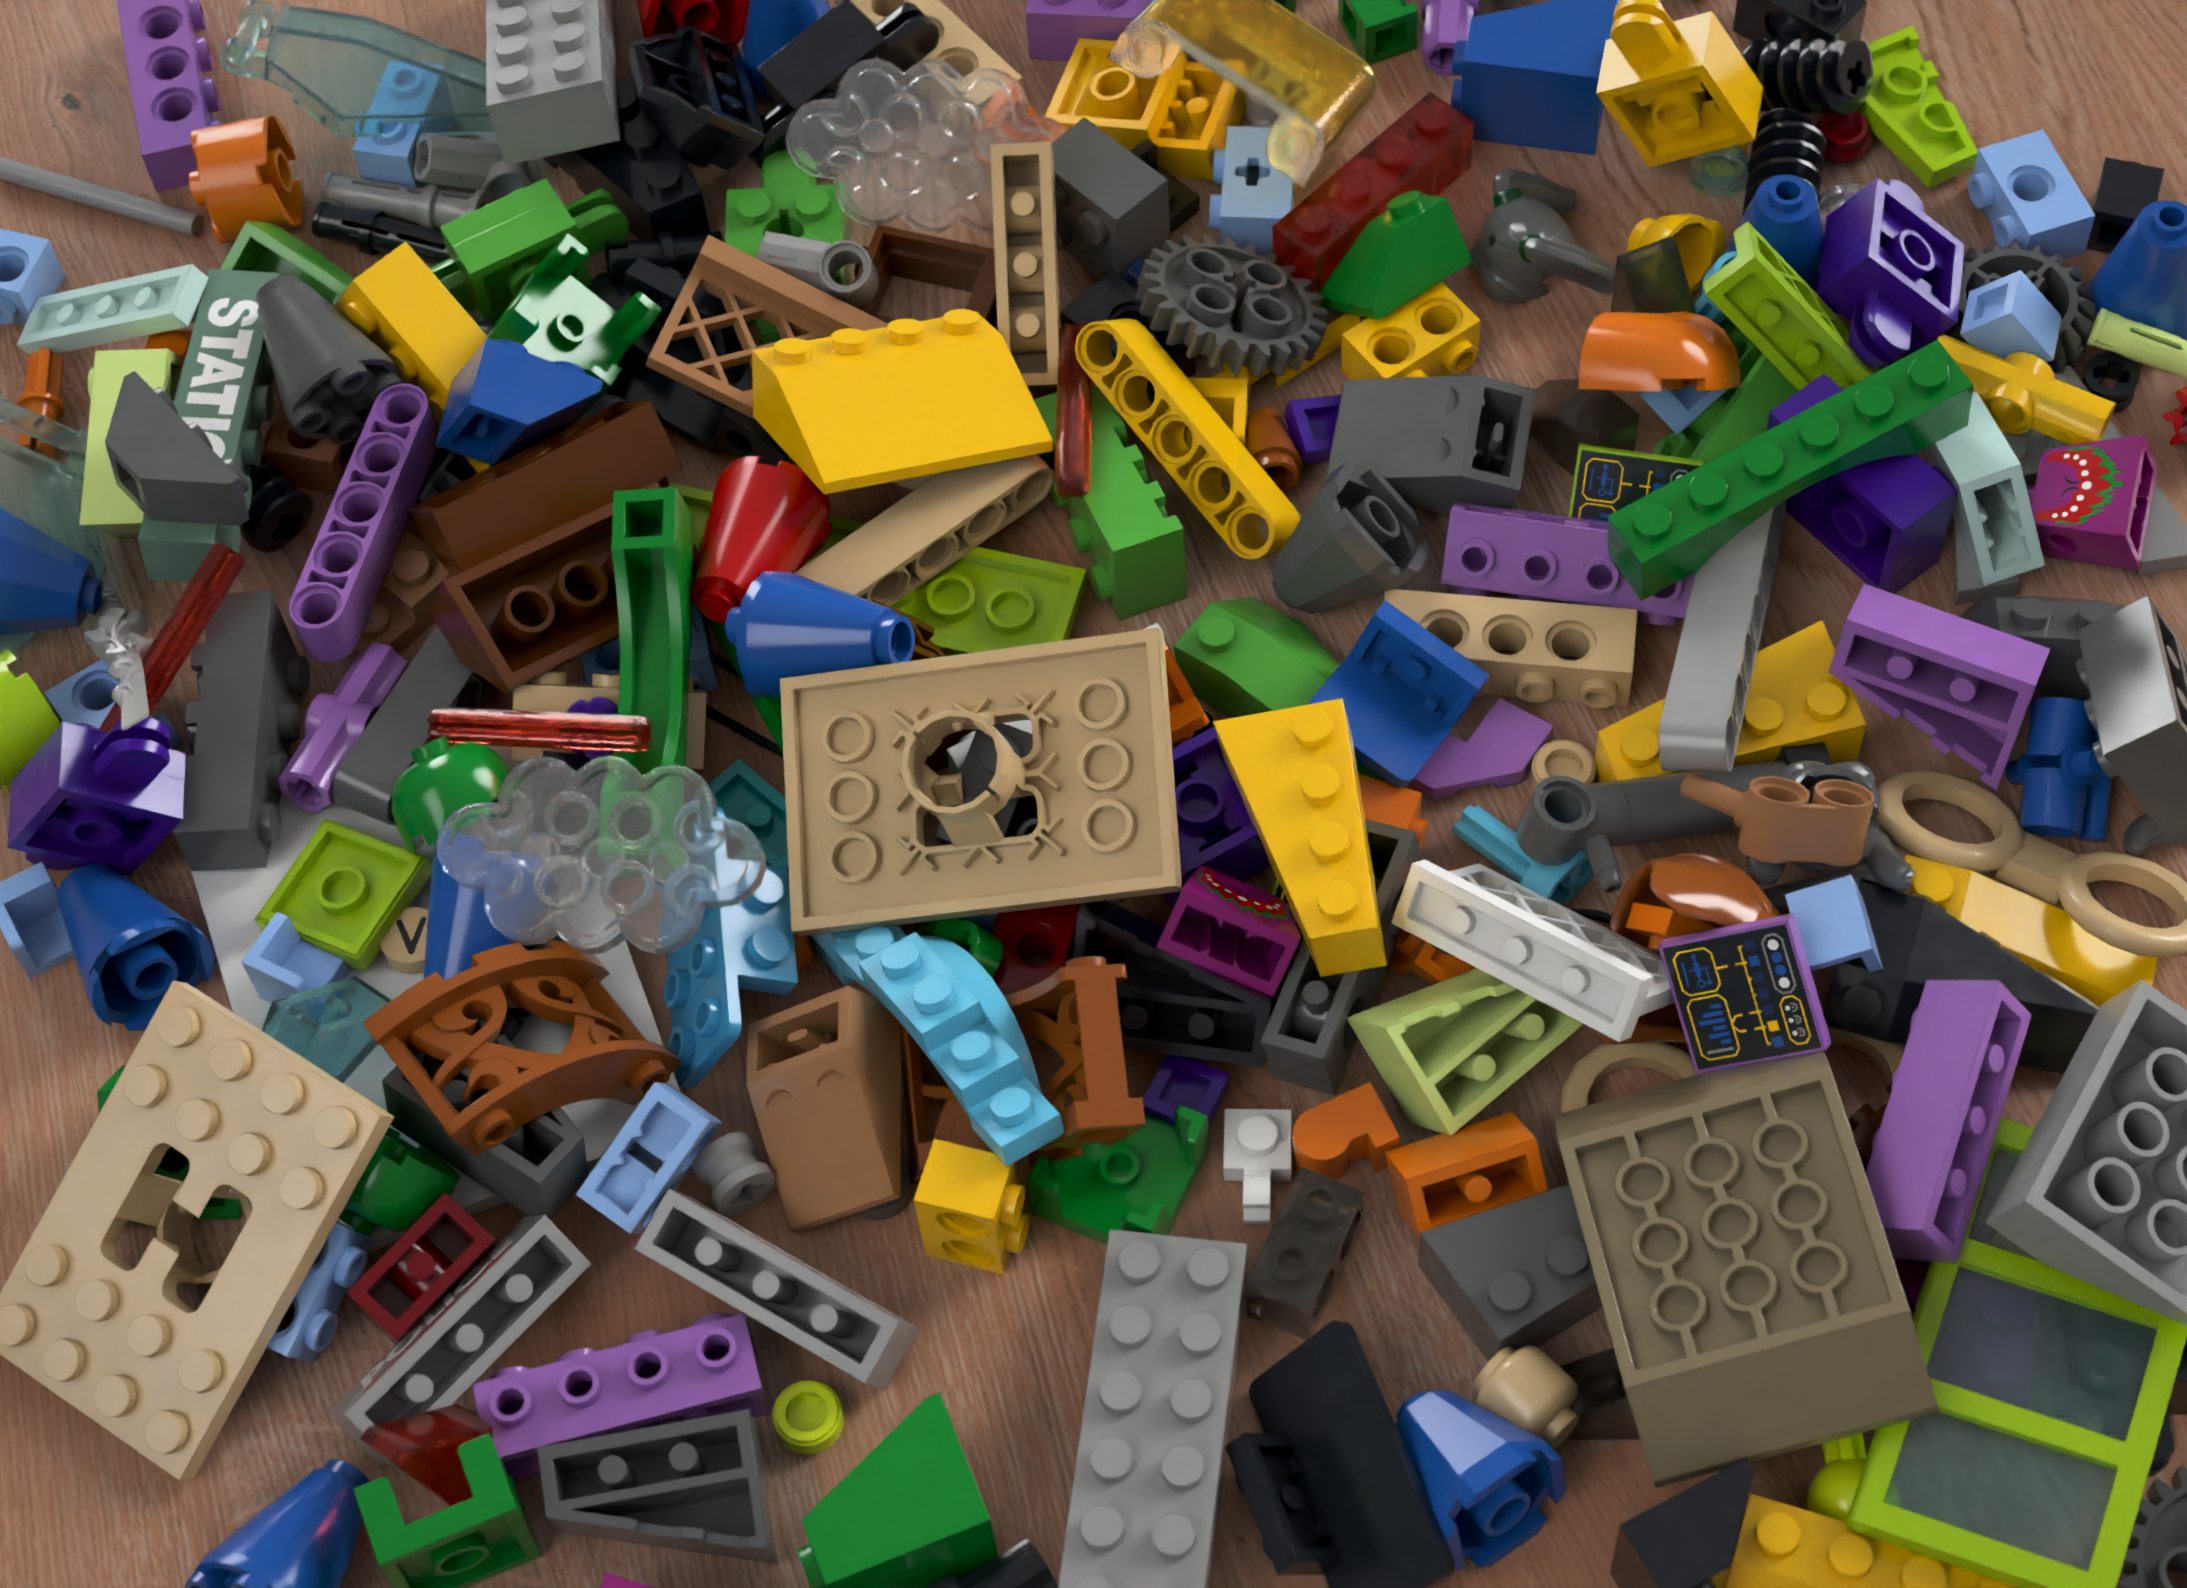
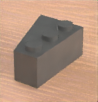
M483 1017L477 1018L478 1020L471 1036L487 1023ZM499 1034L493 1042L515 1048L505 1034ZM422 1051L415 1055L432 1079L444 1063V1061ZM398 1066L382 1080L387 1112L394 1116L390 1124L392 1127L528 1216L546 1215L552 1220L574 1197L588 1177L584 1136L561 1107L525 1123L515 1129L500 1145L487 1149L479 1156H475L451 1139L444 1130V1126ZM464 1068L442 1090L458 1113L491 1091L489 1089L476 1090L470 1095L467 1102L464 1103L463 1093L472 1069Z
M749 1409L537 1447L545 1515L559 1533L778 1564L758 1426Z

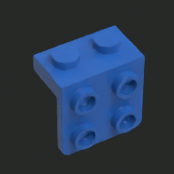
M1385 600L1372 616L1350 654L1311 698L1308 704L1343 698L1356 759L1393 786L1405 788L1457 725L1490 675Z

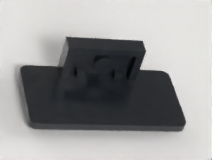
M640 256L625 272L627 281L621 278L610 280L608 272L598 274L587 288L615 311H618L636 292L643 293L662 308L649 329L627 349L618 363V366L622 368L621 372L611 387L605 392L628 401H651L654 409L659 411L662 416L663 426L711 452L724 451L725 449L717 444L713 436L725 409L695 394L696 390L645 366L686 280L676 270L668 266L659 267ZM697 287L692 300L701 320L727 313L720 298ZM685 314L683 315L679 325L688 323ZM733 326L707 332L717 357L743 350ZM694 336L670 341L665 354L686 364L704 360ZM749 362L726 369L743 377Z
M1331 1321L1252 1381L1249 1395L1265 1433H1243L1225 1446L1236 1473L1237 1485L1241 1493L1246 1497L1262 1536L1263 1549L1272 1561L1277 1575H1324L1329 1588H1436L1453 1575L1455 1570L1454 1557L1353 1326L1346 1321Z

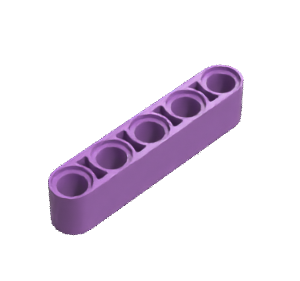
M396 384L382 391L374 401L290 599L288 610L305 652L311 659L332 663L342 660L357 645L409 519L406 510L414 506L438 449V446L435 445L438 429L426 394L415 385Z

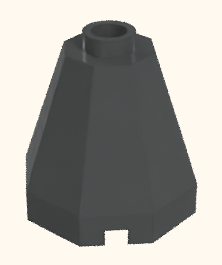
M1346 461L1328 476L1271 567L1274 577L1273 588L1285 605L1314 614L1400 587L1420 571L1430 554V550L1425 539L1417 545L1414 542L1411 532L1420 526L1416 514L1380 473L1369 469L1363 475L1358 476L1353 474L1358 465Z

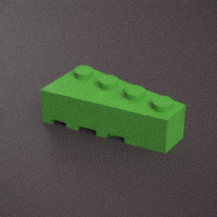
M1093 381L1034 399L1053 439V451L1036 455L1042 460H1046L1048 466L1055 474L1050 494L1057 508L1067 506L1071 515V519L1067 520L1068 531L1078 554L1087 552L1093 566L1088 567V572L1098 600L1102 602L1109 599L1118 621L1187 598L1184 528L1177 515L1168 517L1164 506L1167 504L1166 496L1157 481L1149 483L1144 457L1136 444L1128 446L1126 427L1118 411Z

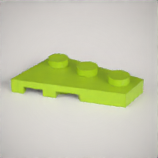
M1911 25L1867 44L1873 57V78L1866 100L1856 111L1864 116L1870 130L1929 189L1973 169L1978 150L1954 103L1944 100L1936 83L1939 74L1932 61H1924L1917 48L1920 37L1914 26Z

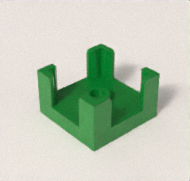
M567 233L534 268L486 338L494 341L505 339L523 345L528 350V353L551 362L567 361L582 367L587 375L603 380L600 393L577 417L579 418L611 387L622 370L618 366L621 358L627 349L649 329L662 308L643 293L636 292L618 311H615L571 275L588 257L589 250Z
M1177 1105L1174 1111L1175 1125L1144 1113L1145 1125L1130 1137L1114 1145L1101 1146L1099 1143L1081 1144L1083 1156L1050 1165L1047 1156L1040 1154L1027 1179L1032 1214L1107 1245L1110 1229L1169 1235L1209 1152L1208 1116Z
M490 1433L463 1443L458 1447V1455L473 1497L417 1521L404 1523L388 1478L380 1477L353 1489L378 1564L393 1588H467L542 1557L517 1484L511 1473L506 1474L497 1446Z

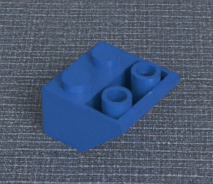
M486 338L452 380L435 445L493 466L569 427L600 393L603 380L587 375L582 367L567 361L551 362L528 353V350L523 345L505 339L494 341Z

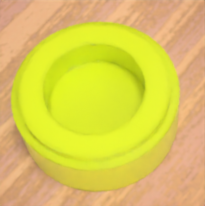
M813 1380L796 1382L780 1393L773 1406L772 1418L780 1441L793 1452L805 1455L823 1452L830 1448L842 1433L844 1414L837 1394L824 1383Z

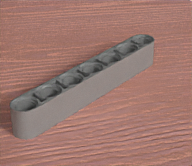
M1786 500L1745 527L1696 571L1659 727V758L1663 771H1732L1785 528Z

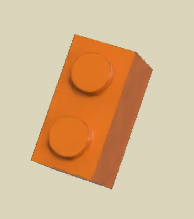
M1513 1112L1461 1127L1452 1136L1442 1133L1384 1152L1399 1213L1418 1238H1420V1232L1548 1191L1537 1140Z

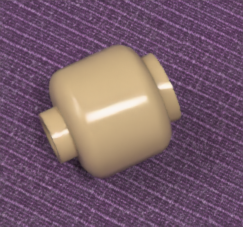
M1511 1346L1504 1347L1489 1360L1474 1382L1473 1387L1479 1392L1476 1405L1544 1439L1552 1449L1559 1446L1572 1433L1580 1420V1416L1573 1411L1580 1392L1578 1383L1542 1350L1535 1346H1525L1518 1350H1514Z

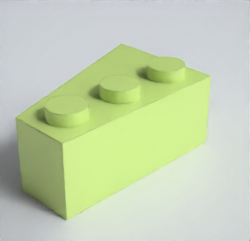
M167 348L95 351L94 368H91L88 374V392L91 404L80 526L114 538H138L144 512L116 484L105 440L124 376L135 371L153 390L158 387L162 388L174 403L185 361L184 357Z
M1478 968L1346 1017L1411 1124L1452 1136L1583 1025V1023Z

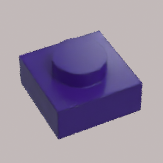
M1341 395L1289 400L1283 414L1290 436L1303 464L1329 461Z
M1166 1055L1143 1098L1144 1113L1175 1125L1174 1111L1177 1105H1181L1207 1115L1209 1128L1230 1087V1074L1189 1057Z

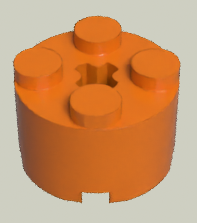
M257 116L196 129L191 132V144L197 159L198 171H193L189 174L190 190L198 206L207 205L211 215L213 232L219 243L235 241L246 221L272 222L284 230L301 225L305 212L302 179H292L288 161L297 158L291 140L277 117Z

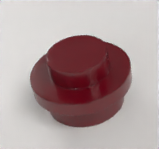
M1857 111L1849 115L1831 112L1826 114L1815 126L1824 133L1827 140L1823 156L1828 161L1841 164L1852 163L1863 158L1870 149L1872 140L1871 130L1864 116Z

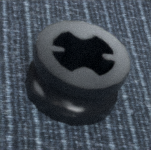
M2106 352L2097 354L2089 359L2084 367L2081 381L2090 393L2116 403L2113 411L2114 414L2123 411L2132 402L2134 391L2139 382V372L2136 365L2130 359L2116 353ZM2110 378L2117 381L2114 389L2101 386L2103 379Z

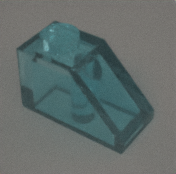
M357 976L272 1001L261 1031L344 1083L378 1045L362 1023L391 1001V999Z

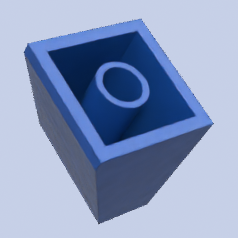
M1553 0L1472 17L1467 41H1456L1452 64V75L1462 76V79L1454 80L1450 103V113L1460 114L1459 138L1595 155L1604 104L1597 96L1596 91L1605 42L1611 39L1610 32L1618 0Z

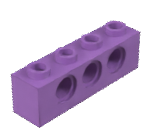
M117 0L141 156L156 192L189 185L190 172L198 171L197 159L191 144V132L196 129L222 124L220 119L213 120L212 112L221 111V104L213 78H206L205 75L206 71L214 70L212 55L206 37L199 38L198 31L207 29L200 0Z

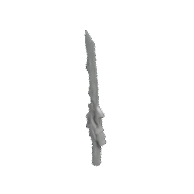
M104 587L98 609L101 617L97 620L96 629L84 633V639L87 644L93 647L95 656L106 661L107 666H110L108 673L114 679L120 681V684L112 690L111 697L120 706L122 731H125L149 717L146 682L141 658L153 652L156 644L152 639L143 637L148 631L145 610L138 608L132 612H127L118 593L110 587Z

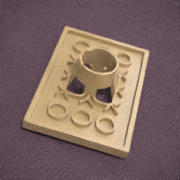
M1159 628L780 679L791 932L799 937L861 930L876 926L886 927L1181 892L1182 877L1164 634ZM1030 720L1033 737L1031 752L1026 757L1020 758L1005 737L993 725ZM963 729L982 730L993 738L998 755L995 775L988 786L996 794L993 796L985 790L972 802L963 804L962 774L955 773L939 776L925 764L928 756L933 754L942 743V739L948 734ZM1035 796L1038 816L1036 829L1028 835L1005 838L993 816L1004 808L1011 798ZM927 812L939 818L953 844L934 847L925 846L923 819Z
M173 980L0 1292V1355L177 1480H193L394 1116L185 982ZM171 1146L184 1154L189 1160L190 1169L184 1181L155 1174L166 1151ZM210 1197L239 1199L246 1216V1224L221 1269L209 1272L197 1260L191 1234L194 1215L198 1218L200 1217ZM128 1220L157 1227V1238H152L135 1268L122 1261L115 1251L116 1242ZM178 1282L211 1284L208 1293L197 1310H194L178 1298L176 1293Z

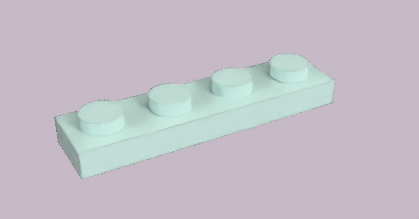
M193 264L38 297L17 346L29 355L38 352L40 348L50 349L52 353L57 354L189 327L197 315L200 298L209 277Z

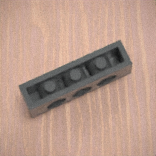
M1365 819L1385 955L1388 964L1402 930L1392 924L1391 921L1411 865L1414 862L1421 861L1422 855L1415 831ZM1303 938L1260 1041L1272 1077L1335 1095L1358 1039L1346 1017L1370 1009L1387 966L1320 977Z

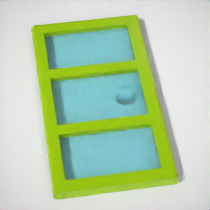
M2000 1118L1957 1263L1930 1261L1912 1316L1939 1412L1875 1430L1846 1520V1526L1857 1533L2018 1588H2116L2187 1339V1325L2043 1264L1985 1223L2035 1130L2033 1127Z

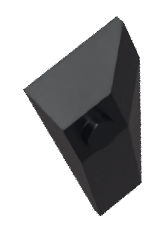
M1860 879L1858 889L1865 903L1883 969L1869 973L1861 957L1836 965L1823 1012L1827 1026L1880 1041L1906 1046L1911 1031V1018L1919 1006L1926 980H1999L2032 1015L2017 1065L2065 1073L2099 1009L2098 1005L2042 969H2034L2000 947V942L1982 931L1978 933L1948 914L1946 912L1947 908L1930 897L1908 890L1899 893L1889 887H1883L1878 882Z

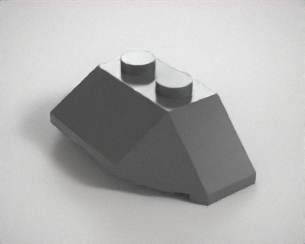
M1985 594L1959 617L2050 648L2031 700L2042 697H2061L2085 701L2091 698V695L2076 667V660L2082 657L2077 630L2126 606L2114 601Z

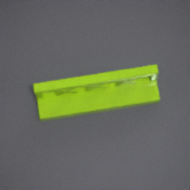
M1748 221L1733 232L1738 256L1703 282L1705 294L1798 391L1824 373L1839 387L1846 389L1882 370L1869 366L1855 354L1848 342L1850 328Z

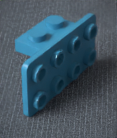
M707 806L693 824H689L684 831L683 878L655 879L657 892L663 894L664 917L660 927L659 940L661 948L667 950L668 974L664 984L663 997L665 1005L671 1008L672 1033L669 1038L668 1049L672 1050L681 1060V1065L675 1070L678 1086L693 1089L739 1038L742 1025L739 989L788 995L798 984L794 933L791 932L788 869L728 859L724 810L714 806Z

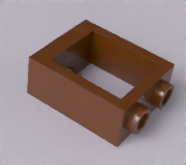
M882 225L877 226L869 247L862 246L868 252L878 273L879 287L875 296L867 304L858 307V309L888 324L891 321L897 320L877 315L891 278L894 275L971 292L965 309L977 311L998 331L994 249ZM855 264L854 283L861 277L863 272V266Z

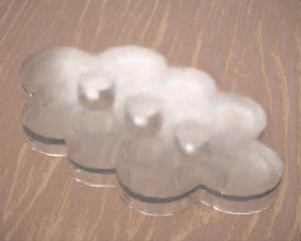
M876 58L862 60L851 66L838 85L835 99L812 100L800 107L789 123L786 144L790 157L801 170L808 175L823 179H834L836 198L845 214L858 223L870 226L883 225L900 216L916 231L935 234L945 231L959 220L973 231L989 234L994 233L990 144L1052 143L1066 132L1067 129L1053 118L1028 114V104L1023 88L1014 77L1005 71L995 68L977 69L963 77L947 62L928 59L916 63L904 73L893 63Z
M547 756L530 758L515 766L504 779L498 803H473L458 809L442 825L437 839V857L444 871L462 887L484 892L485 912L492 926L507 939L516 943L520 942L523 945L544 943L559 934L576 951L589 955L605 953L618 946L625 939L645 952L653 954L674 952L687 945L698 933L704 917L705 907H730L747 900L761 885L766 871L765 851L756 835L739 821L717 817L716 798L705 779L693 769L676 764L660 766L642 776L627 760L615 756L598 757L582 766L578 771L573 770L559 759Z

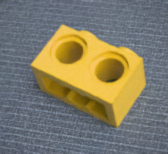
M1440 281L1379 320L1367 318L1344 332L1341 336V371L1350 380L1458 375L1467 370L1475 359L1479 357L1481 320Z
M934 1139L914 1197V1205L926 1256L1004 1274L1010 1253H1021L1030 1223V1215L1022 1213L1025 1186L1018 1185L1014 1163L1006 1167L995 1153Z

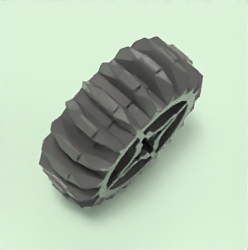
M2015 238L2007 249H2001L1995 242L1990 240L1983 253L1969 247L1963 257L1958 324L1946 331L1944 335L1969 344L1960 335L1969 291L2021 270L2061 315L2062 321L2054 360L2047 362L2053 372L2061 374L2064 372L2065 366L2070 365L2074 369L2075 365L2080 361L2082 353L2085 352V348L2089 347L2086 342L2097 316L2096 304L2091 301L2093 297L2091 292L2092 284L2081 282L2080 267L2063 268L2062 252L2051 257L2043 255L2040 243L2032 250H2025L2020 248Z

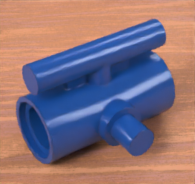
M2061 697L2033 699L2027 752L2022 754L2018 760L2009 762L2005 772L2007 780L2011 784L2023 785L2019 823L2024 831L2053 837L2079 836L2081 841L2104 843L2112 778H2109L2104 773L2095 756L2093 743L2100 740L2099 733L2090 722L2084 707V701Z

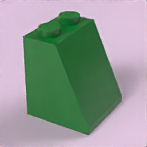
M940 1392L926 1397L802 1519L809 1544L796 1549L810 1588H927L936 1581L951 1575H959L961 1578H964L998 1556L991 1519Z

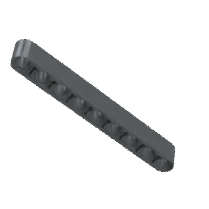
M604 392L584 412L579 421L618 401L628 400ZM656 411L657 416L662 424V416L659 411ZM438 625L338 768L332 788L333 800L336 804L386 824L396 826L392 813V790L397 777L409 766L415 764L410 751L444 735L450 746L455 745L494 688L493 684L460 663Z

